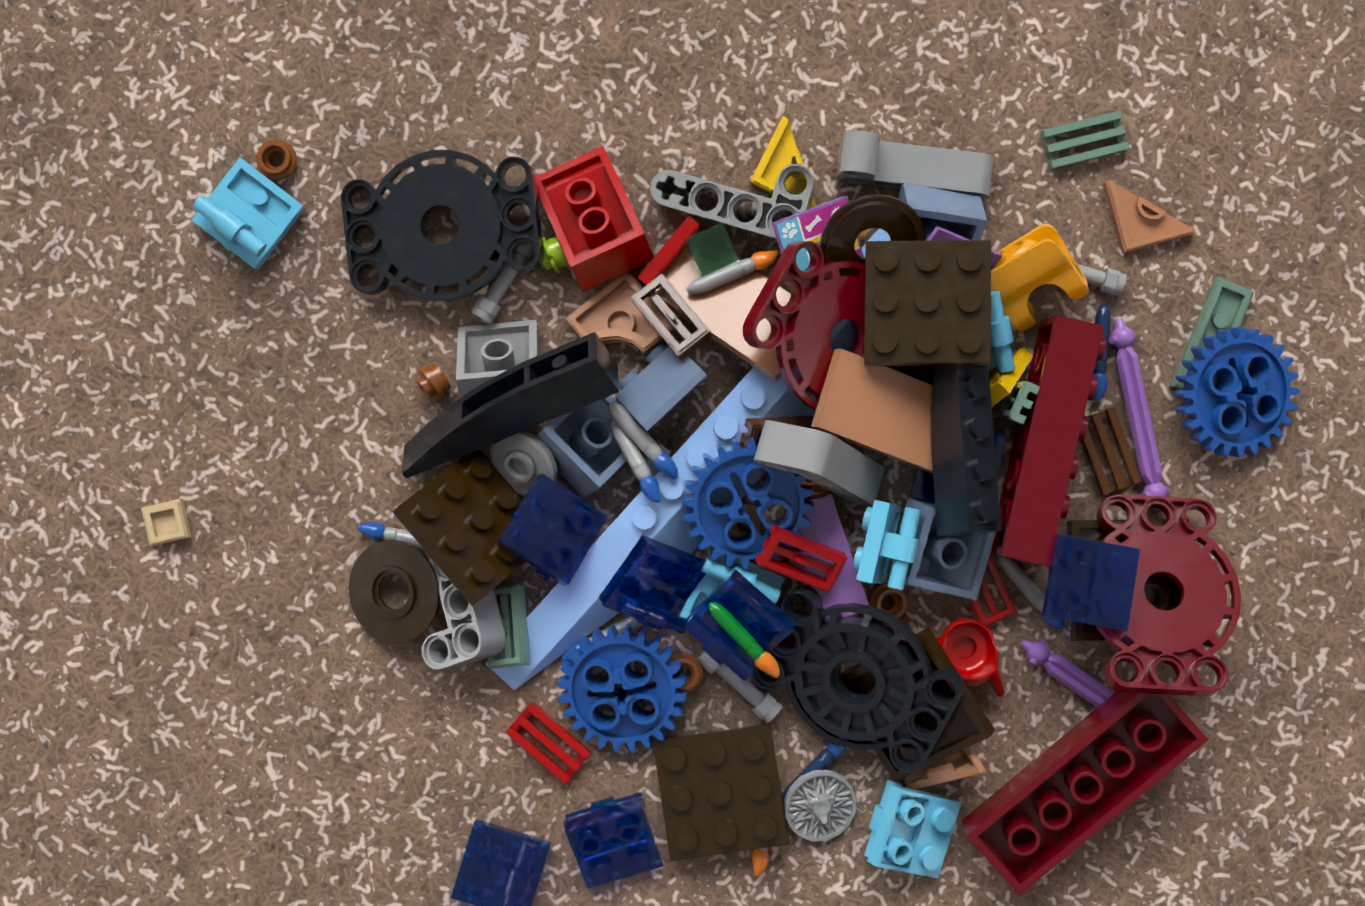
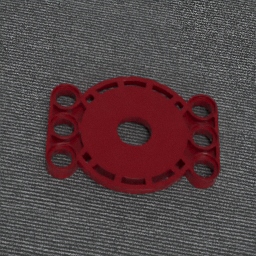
M794 241L784 249L744 321L743 337L747 344L758 349H773L776 347V357L780 371L789 389L804 405L815 411L834 353L830 346V334L837 322L843 319L851 321L855 330V345L851 353L864 357L865 264L854 261L824 264V254L818 244L812 241ZM802 248L806 249L810 256L809 266L804 271H801L796 264L797 253ZM839 268L857 269L851 275H840ZM783 283L789 287L791 292L790 300L785 306H781L776 298L777 289ZM765 318L770 323L771 333L769 338L762 342L756 334V328L758 323ZM918 366V368H919L922 372H924L925 369H926V367H927V366ZM805 392L815 396L817 402L813 401Z
M1111 495L1106 498L1097 510L1096 519L1098 525L1109 535L1102 541L1091 557L1086 570L1084 588L1087 608L1096 628L1106 641L1119 651L1104 667L1106 682L1114 690L1127 693L1188 696L1213 695L1226 685L1229 676L1224 662L1213 654L1220 650L1233 634L1240 615L1241 593L1237 575L1226 554L1215 541L1207 536L1217 521L1215 509L1207 501L1196 498ZM1113 505L1121 507L1126 513V522L1124 524H1116L1110 521L1106 513L1107 507ZM1154 507L1163 511L1166 516V524L1164 526H1155L1150 523L1146 515L1147 509ZM1188 510H1197L1204 515L1206 520L1204 528H1195L1189 524L1186 518ZM1195 541H1198V542L1201 543L1204 547L1201 548L1199 545H1197V544L1195 543ZM1107 547L1109 556L1101 568L1097 567L1099 557ZM1211 552L1217 559L1225 574H1221L1217 564L1208 553ZM1162 574L1177 584L1182 595L1181 602L1177 608L1164 611L1155 608L1149 603L1145 596L1144 586L1150 576ZM1094 580L1097 582V585H1096V598H1097V601H1095V595H1094V589H1093ZM1229 584L1231 593V607L1226 606L1227 592L1225 585ZM1223 619H1229L1225 632L1219 639L1214 633L1221 625ZM1200 645H1204V646L1210 647V649H1209V650H1206V649H1204L1203 647H1201ZM1125 661L1132 665L1135 670V679L1132 682H1124L1116 676L1114 668L1117 662ZM1158 664H1168L1175 670L1176 680L1173 684H1165L1158 679L1155 672ZM1206 665L1215 671L1217 682L1214 686H1206L1199 681L1197 677V668L1199 666Z

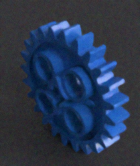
M1232 327L1231 331L1219 329L1216 332V337H1203L1205 348L1191 347L1192 354L1195 357L1194 361L1182 360L1181 363L1188 369L1187 375H1176L1175 379L1184 383V389L1175 391L1174 396L1184 398V403L1179 405L1175 411L1187 414V417L1180 425L1184 428L1193 429L1189 438L1195 441H1202V449L1214 451L1217 455H1229L1242 458L1244 453L1257 455L1258 447L1268 449L1271 447L1269 436L1283 437L1282 431L1279 428L1280 423L1292 424L1286 412L1287 410L1298 409V406L1290 401V396L1300 393V389L1290 387V381L1296 379L1299 374L1287 371L1286 368L1294 360L1291 357H1280L1285 346L1272 344V335H1260V330L1258 329L1245 330V328ZM1250 361H1251V362H1252V370H1251V373L1249 374V373H1248V366H1249V363H1250ZM1217 372L1218 380L1214 386L1213 376ZM1260 399L1261 408L1259 412H1257V403ZM1226 411V420L1222 424L1221 417L1223 412Z
M749 437L746 448H741L737 439L733 438L732 450L728 452L722 445L717 444L719 456L715 459L704 453L703 459L706 467L704 469L694 465L692 467V472L698 480H685L684 483L685 488L692 492L693 495L682 497V504L693 508L683 513L684 521L696 522L688 529L690 537L702 534L697 543L698 548L703 550L711 545L710 556L712 560L717 559L722 553L725 554L727 567L733 564L735 558H739L743 570H747L750 559H755L759 552L762 553L764 549L763 543L765 539L770 538V530L773 525L803 536L798 529L799 526L809 527L812 524L810 519L803 515V512L815 510L813 502L803 499L814 493L811 486L800 485L807 480L805 477L773 469L753 461L757 450L753 437ZM762 468L768 472L766 480L761 484L752 485L746 481L747 475L753 469ZM732 472L738 474L749 499L753 501L756 512L766 529L765 534H759L747 508L743 506L739 492L730 478ZM718 487H726L732 491L730 498L723 503L712 501L710 494ZM781 504L786 507L782 517L776 520L765 517V511L769 506ZM743 522L750 526L748 533L743 537L735 538L728 534L730 527L735 523ZM781 541L779 542V544L792 548V546ZM773 553L772 558L779 560V555Z
M611 624L607 631V636H604L596 628L592 634V641L585 636L581 637L578 643L580 650L572 647L567 655L571 661H564L560 668L566 675L560 676L557 686L567 690L561 692L558 702L570 703L566 707L563 716H576L572 729L577 730L584 726L587 729L584 740L588 741L594 735L598 736V748L600 749L605 746L607 741L613 742V749L616 753H618L622 743H627L631 753L635 752L638 741H641L648 749L652 744V735L660 741L664 740L666 735L664 727L674 730L677 723L674 716H682L684 706L679 702L686 700L688 691L679 687L685 685L687 675L675 674L681 668L682 661H669L674 648L672 646L663 650L658 648L661 641L660 635L651 642L646 640L647 628H643L638 636L632 635L631 624L626 625L623 634H618L615 625ZM634 660L641 661L647 666L648 671L637 673L630 668L629 662ZM590 667H603L609 677L598 678L594 676ZM648 682H656L657 686L655 687L646 684ZM617 683L622 684L623 689L629 690V692L623 693L621 687H616ZM588 691L599 693L597 695H590ZM648 699L654 704L655 709L650 711L643 710L637 705L636 700ZM608 704L614 708L616 714L606 716L599 711L598 705Z

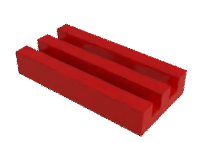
M688 216L637 277L638 281L646 286L662 274L697 233L700 232V224Z
M773 525L770 530V538L765 539L763 543L764 549L762 553L759 552L755 558L757 565L829 593L848 559L845 553ZM781 541L787 543L789 545H792L794 547H797L799 549H802L804 551H807L809 553L834 562V564L832 565L815 557L809 556L807 554H804L802 552L779 544V542ZM773 553L779 554L797 563L825 572L828 575L826 578L772 558Z
M991 553L986 567L1005 609L998 610L984 578L982 579L980 592L991 615L985 618L978 600L966 598L976 620L987 626L1018 613Z
M533 701L529 703L505 732L565 784L592 753L591 750ZM533 714L579 754L577 758L574 759L527 718ZM520 726L524 727L569 767L564 770L518 730Z

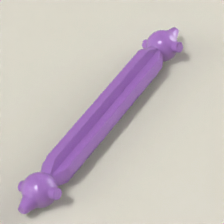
M1122 318L1115 320V329L1108 341L1118 349L1116 357L1140 476L1146 483L1141 496L1167 497L1169 488L1160 482L1162 469L1139 359L1132 348L1137 334L1126 326ZM1154 508L1156 513L1162 512L1160 509Z
M1023 639L1020 642L1031 667L1043 664L1050 676L1095 707L1100 706L1115 693L1063 656L1050 653L1045 639L1035 642Z

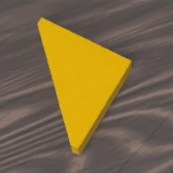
M784 116L750 181V184L770 194H773L778 175L782 169L791 164H801L804 166L789 124V119ZM794 174L786 182L787 192L794 195L802 193L807 187V178L802 174ZM814 196L810 208L817 206Z
M1025 347L1019 348L1013 355L1014 370L1002 372V374L997 371L990 378L992 407L1010 394L1032 360L1033 354Z

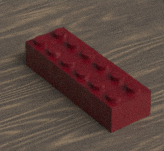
M1059 315L1046 318L1039 323L1033 358L1026 381L1040 386L1037 394H1028L1026 399L1033 401L1031 409H1021L1019 413L1027 418L1024 424H1016L999 499L1001 531L995 534L991 553L1048 567L1050 566L1051 559H1056L1059 554L1061 536L1057 535L1060 519L1064 520L1067 517L1070 507V496L1066 495L1069 479H1075L1079 468L1080 459L1079 456L1075 455L1078 439H1084L1088 428L1089 418L1084 416L1087 400L1094 398L1098 378L1093 376L1096 360H1102L1107 344V338L1102 336L1103 325Z
M1116 691L961 820L965 834L1020 896L1209 739L1170 695Z

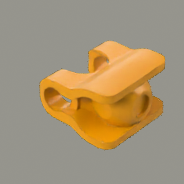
M1042 224L997 251L1001 253V258L991 271V291H1000L1003 310L1020 332H1025L1036 325L1033 306L1028 300L1030 293L1035 288L1044 284H1053L1063 289L1069 298L1075 301L1090 293L1084 273L1069 252L1057 230L1050 224Z

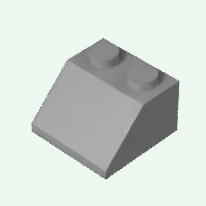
M537 320L458 327L456 383L459 397H463L504 371L540 355Z

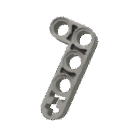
M850 130L845 131L840 139L836 180L844 183L901 189L902 184L907 183L980 195L981 198L990 197L994 156L979 152L880 141V135L876 133Z
M791 164L781 170L772 198H767L674 170H664L654 176L651 181L650 191L654 200L668 209L777 240L772 222H775V219L781 213L787 212L794 215L810 209L816 183L813 175L806 167L801 164ZM794 174H802L807 178L806 189L797 195L788 193L786 190L788 178ZM674 180V185L683 191L690 192L689 199L671 194L669 200H667V195L662 192L663 186H670ZM706 191H715L719 197L717 206L711 211H702L699 206L700 196ZM749 201L756 204L757 214L750 222H740L736 215L737 209L743 202Z
M765 420L753 460L758 464L773 469L799 474L842 499L873 507L874 500L877 498L885 470L883 466L831 434L771 420Z
M430 557L437 576L439 595L448 629L433 633L425 639L422 646V657L425 663L435 670L467 665L501 652L506 639L494 589L472 606Z

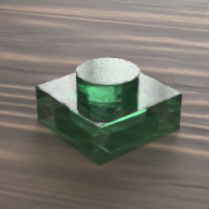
M718 223L684 238L699 276H704L738 261L723 223Z

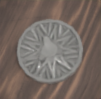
M522 431L492 444L490 448L491 463L519 495L527 498L540 497L550 491L557 480L558 466L553 453L544 441L533 433Z
M813 770L800 776L790 786L784 798L785 817L789 827L799 837L812 842L827 841L840 835L851 824L856 813L857 798L851 784L841 774L830 770Z

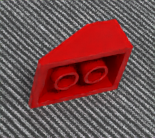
M604 146L535 177L538 195L582 292L649 263L654 258L646 235Z

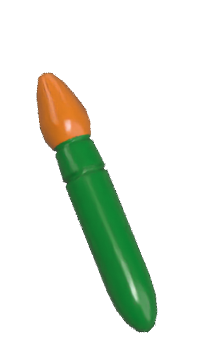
M710 602L708 609L714 620L754 660L756 667L774 678L780 675V668L775 658L770 653L763 651L759 643L726 608L717 602Z

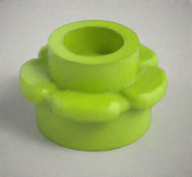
M557 236L548 240L543 237V265L546 270L553 268L555 272L561 273L560 269L568 266L569 263Z

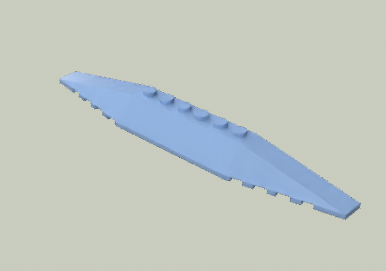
M879 228L868 241H890V237L886 231ZM866 243L862 247L864 258H866ZM843 319L832 328L830 346L833 352L835 349L840 348L852 352L855 345V330L850 320ZM753 367L671 457L678 469V477L672 479L660 471L654 476L659 484L661 502H651L641 491L526 618L530 665L502 667L491 670L513 690H516L568 651L575 643L580 641L581 637L590 635L596 628L601 627L675 572L698 547L697 543L702 536L701 534L690 537L688 529L696 522L684 521L683 513L693 509L682 504L683 496L693 495L692 492L685 488V480H698L692 472L693 465L703 469L706 467L703 459L704 453L714 459L718 457L717 444L722 445L728 452L732 450V439L736 438L740 447H744V443L740 439L742 433L748 432V429L744 426L746 418L814 417L816 411L804 405L791 392L782 375L775 382ZM805 392L813 401L817 402L815 396ZM762 468L753 469L747 475L746 481L754 485L766 470ZM732 472L730 478L742 498L746 491L738 474ZM718 487L712 491L710 499L715 503L726 502L730 498L732 491L726 487ZM504 647L501 650V659H505Z

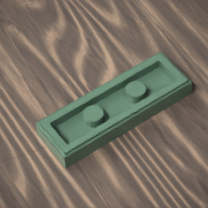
M1221 277L1214 278L1169 387L1176 390L1184 389V383L1175 379L1176 375H1187L1188 369L1181 362L1182 360H1195L1191 347L1205 348L1203 344L1204 336L1216 337V332L1219 329L1231 331L1232 327L1240 328L1254 291ZM1217 372L1213 376L1214 386L1218 380Z

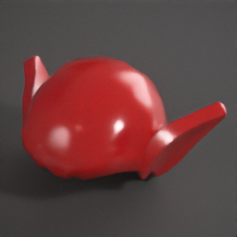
M959 618L952 621L946 627L942 636L936 639L957 672L962 676L967 687L974 688L988 681L997 697H1003L1005 691L1000 676L999 654L990 628L979 621L967 618Z

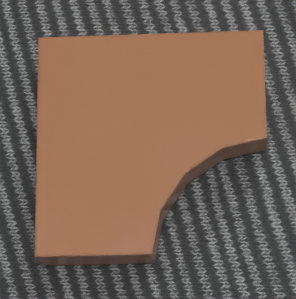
M630 272L616 277L565 318L580 338L595 332L603 344L621 342L635 346L645 355H648L664 342L631 300V297L640 291L642 287ZM649 297L644 299L643 301L670 334L673 335L676 329Z

